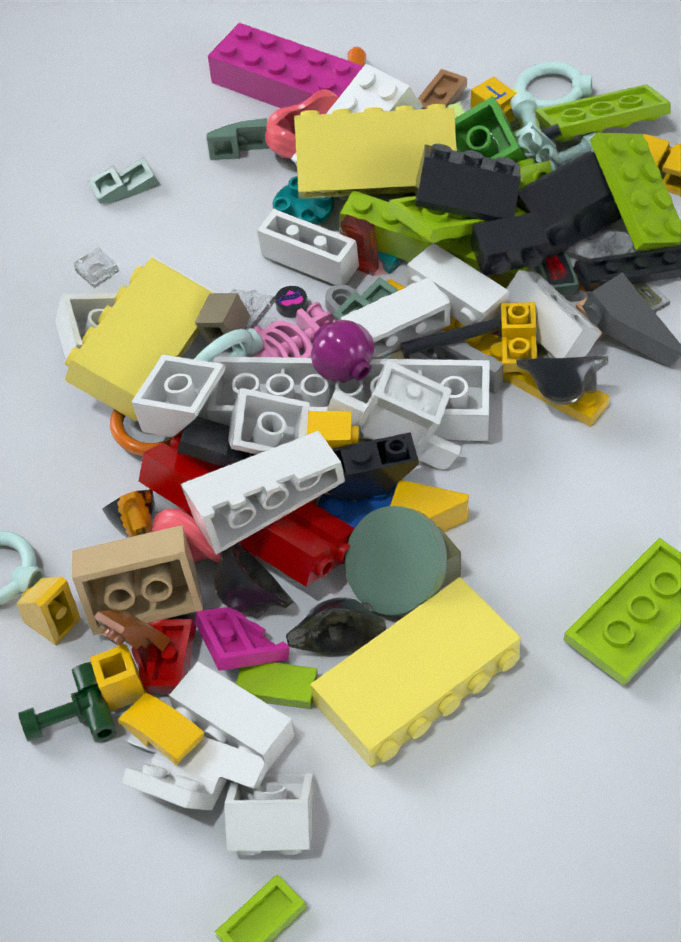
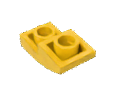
M535 302L501 303L503 372H532L531 367L524 365L521 359L537 358Z
M145 693L118 718V722L146 747L152 744L175 765L204 739V731L165 702L148 693Z

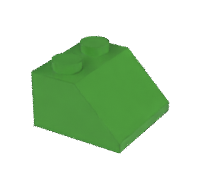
M493 96L455 118L457 151L464 153L467 150H473L487 158L497 159L498 157H506L515 162L528 159L523 148L519 146L518 138L502 107Z

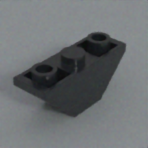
M411 432L333 448L332 450L341 461L345 482L327 491V493L349 501L386 494L419 465Z

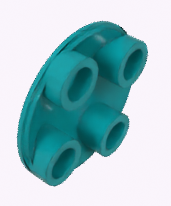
M294 176L289 180L288 185L284 186L276 194L272 206L275 210L319 225L331 215L334 208V198L299 199L298 176Z

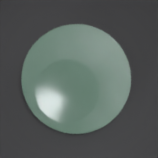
M386 506L366 515L353 530L348 544L351 546L345 555L346 575L353 593L366 607L384 615H407L438 593L446 574L447 552L444 539L438 527L425 514L408 507Z

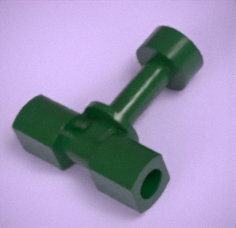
M91 662L80 664L71 670L78 692L71 693L72 702L36 714L34 707L18 712L20 723L28 742L43 737V728L78 716L80 723L88 721L95 742L106 741L117 735L108 705L102 702V693Z

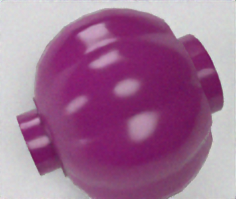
M338 320L334 323L327 322L316 331L313 337V348L311 350L312 365L318 374L333 382L340 381L341 383L349 382L352 379L360 381L372 369L370 362L374 353V341L369 331L356 322L350 320Z

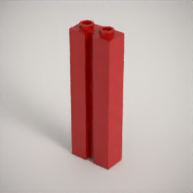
M181 433L171 439L170 446L161 443L143 452L138 482L192 515L181 484L223 467L178 453L177 449L183 434ZM308 502L238 543L246 550L307 587L319 578H325L332 569L341 563L345 564V555L351 546L348 544V541L355 528L314 503Z

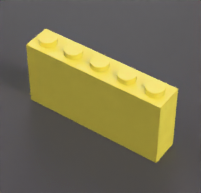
M432 104L427 106V109L414 110V106L405 105L396 107V111H383L380 107H370L364 109V112L351 113L350 109H336L332 111V114H320L319 111L308 110L301 112L298 116H294L299 199L350 196L353 190L366 195L416 193V178L424 145L432 146L439 143L457 151L454 108H446L444 104Z
M152 257L144 267L137 266L129 282L131 284L128 287L123 285L119 289L114 299L115 304L113 307L107 305L98 319L99 325L96 328L90 326L82 339L83 345L81 348L74 347L65 361V365L69 367L65 377L66 382L136 422L138 419L131 403L162 355L183 357L200 333L195 321L209 293H213Z
M459 577L311 683L313 703L368 766L372 768L380 761L387 762L393 758L399 751L400 746L410 738L417 739L421 737L441 715L448 716L454 712L460 705L461 700L470 693L476 694L482 691L488 685L490 678L499 671L505 672L511 669L520 657L521 637Z

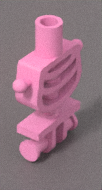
M315 302L309 306L307 312L302 308L297 310L296 324L300 328L287 321L273 322L264 330L260 326H255L253 329L262 338L263 350L251 357L311 358V343H313L316 331L325 323H334L336 321H333V315L329 311L325 312L322 309V305L319 302ZM300 349H301V350L303 351V353H304L302 356H300V353H299V350H300Z

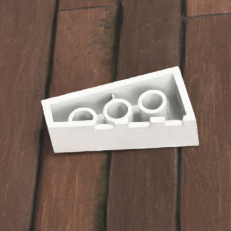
M316 431L182 483L181 486L195 523L217 555L345 482L341 461L320 432Z

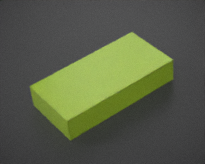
M274 662L240 667L236 685L267 704L311 709L313 699L310 684L318 679V670L312 667Z
M276 874L214 931L216 938L220 942H272L307 909L306 903Z

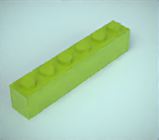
M353 190L340 212L341 235L356 240V243L409 262L433 244L421 239L418 233L409 227L401 225L397 218L388 213L389 202ZM472 234L459 239H443L435 243L481 273L471 247ZM524 267L509 270L503 274H490L486 276L507 289L518 270L530 272L531 268Z

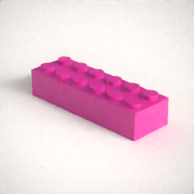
M240 22L208 55L211 82L213 84L278 108L300 104L311 97L316 91L323 89L330 90L340 97L364 67Z

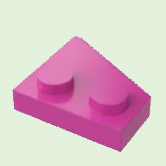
M232 606L196 611L195 624L218 671L288 660L290 651L288 644L282 641L276 645L265 638L266 629L255 622L247 620L244 614Z

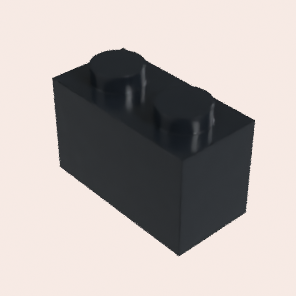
M538 212L473 224L471 247L483 275L503 274L509 270L524 267L532 268L546 263L550 242Z

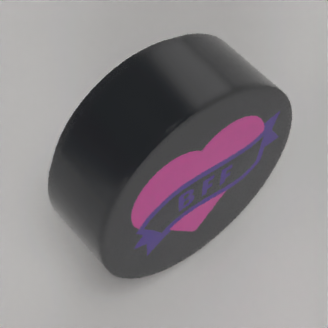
M298 286L281 288L275 295L276 310L285 317H296L297 310L301 308L306 311L308 300L305 290Z

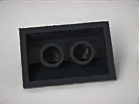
M436 143L432 146L425 144L416 178L415 206L485 221L512 217L515 215L521 180L520 164H516L515 161L506 157H498L497 159L487 158L473 150H467L463 153L454 151L444 144Z
M591 151L525 185L518 192L517 207L526 213L538 212L550 242L547 253L549 258L622 218L595 153Z

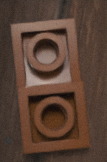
M103 610L98 611L93 617L105 628L101 634L119 647L126 642L138 650L140 646L147 649L150 644L163 652L171 641L164 633L132 614L123 611Z

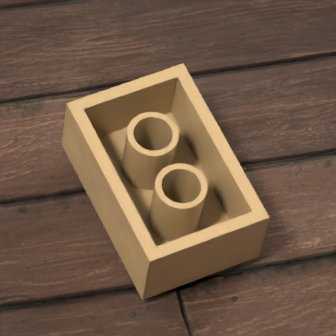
M183 525L72 551V580L93 636L101 634L105 629L93 618L98 611H123L132 614L145 623H150L203 610L201 583Z

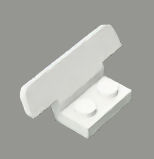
M389 360L384 364L374 392L367 403L335 389L327 411H351L352 426H359V433L373 440L411 432L418 460L437 469L449 468L461 450V446L434 435V432L440 425L452 389Z
M131 734L126 741L127 743L155 752V755L152 758L151 764L144 763L143 769L126 768L122 784L184 808L212 810L227 779L250 788L259 789L267 772V766L261 756L204 737L193 750L175 765L152 744L146 747Z

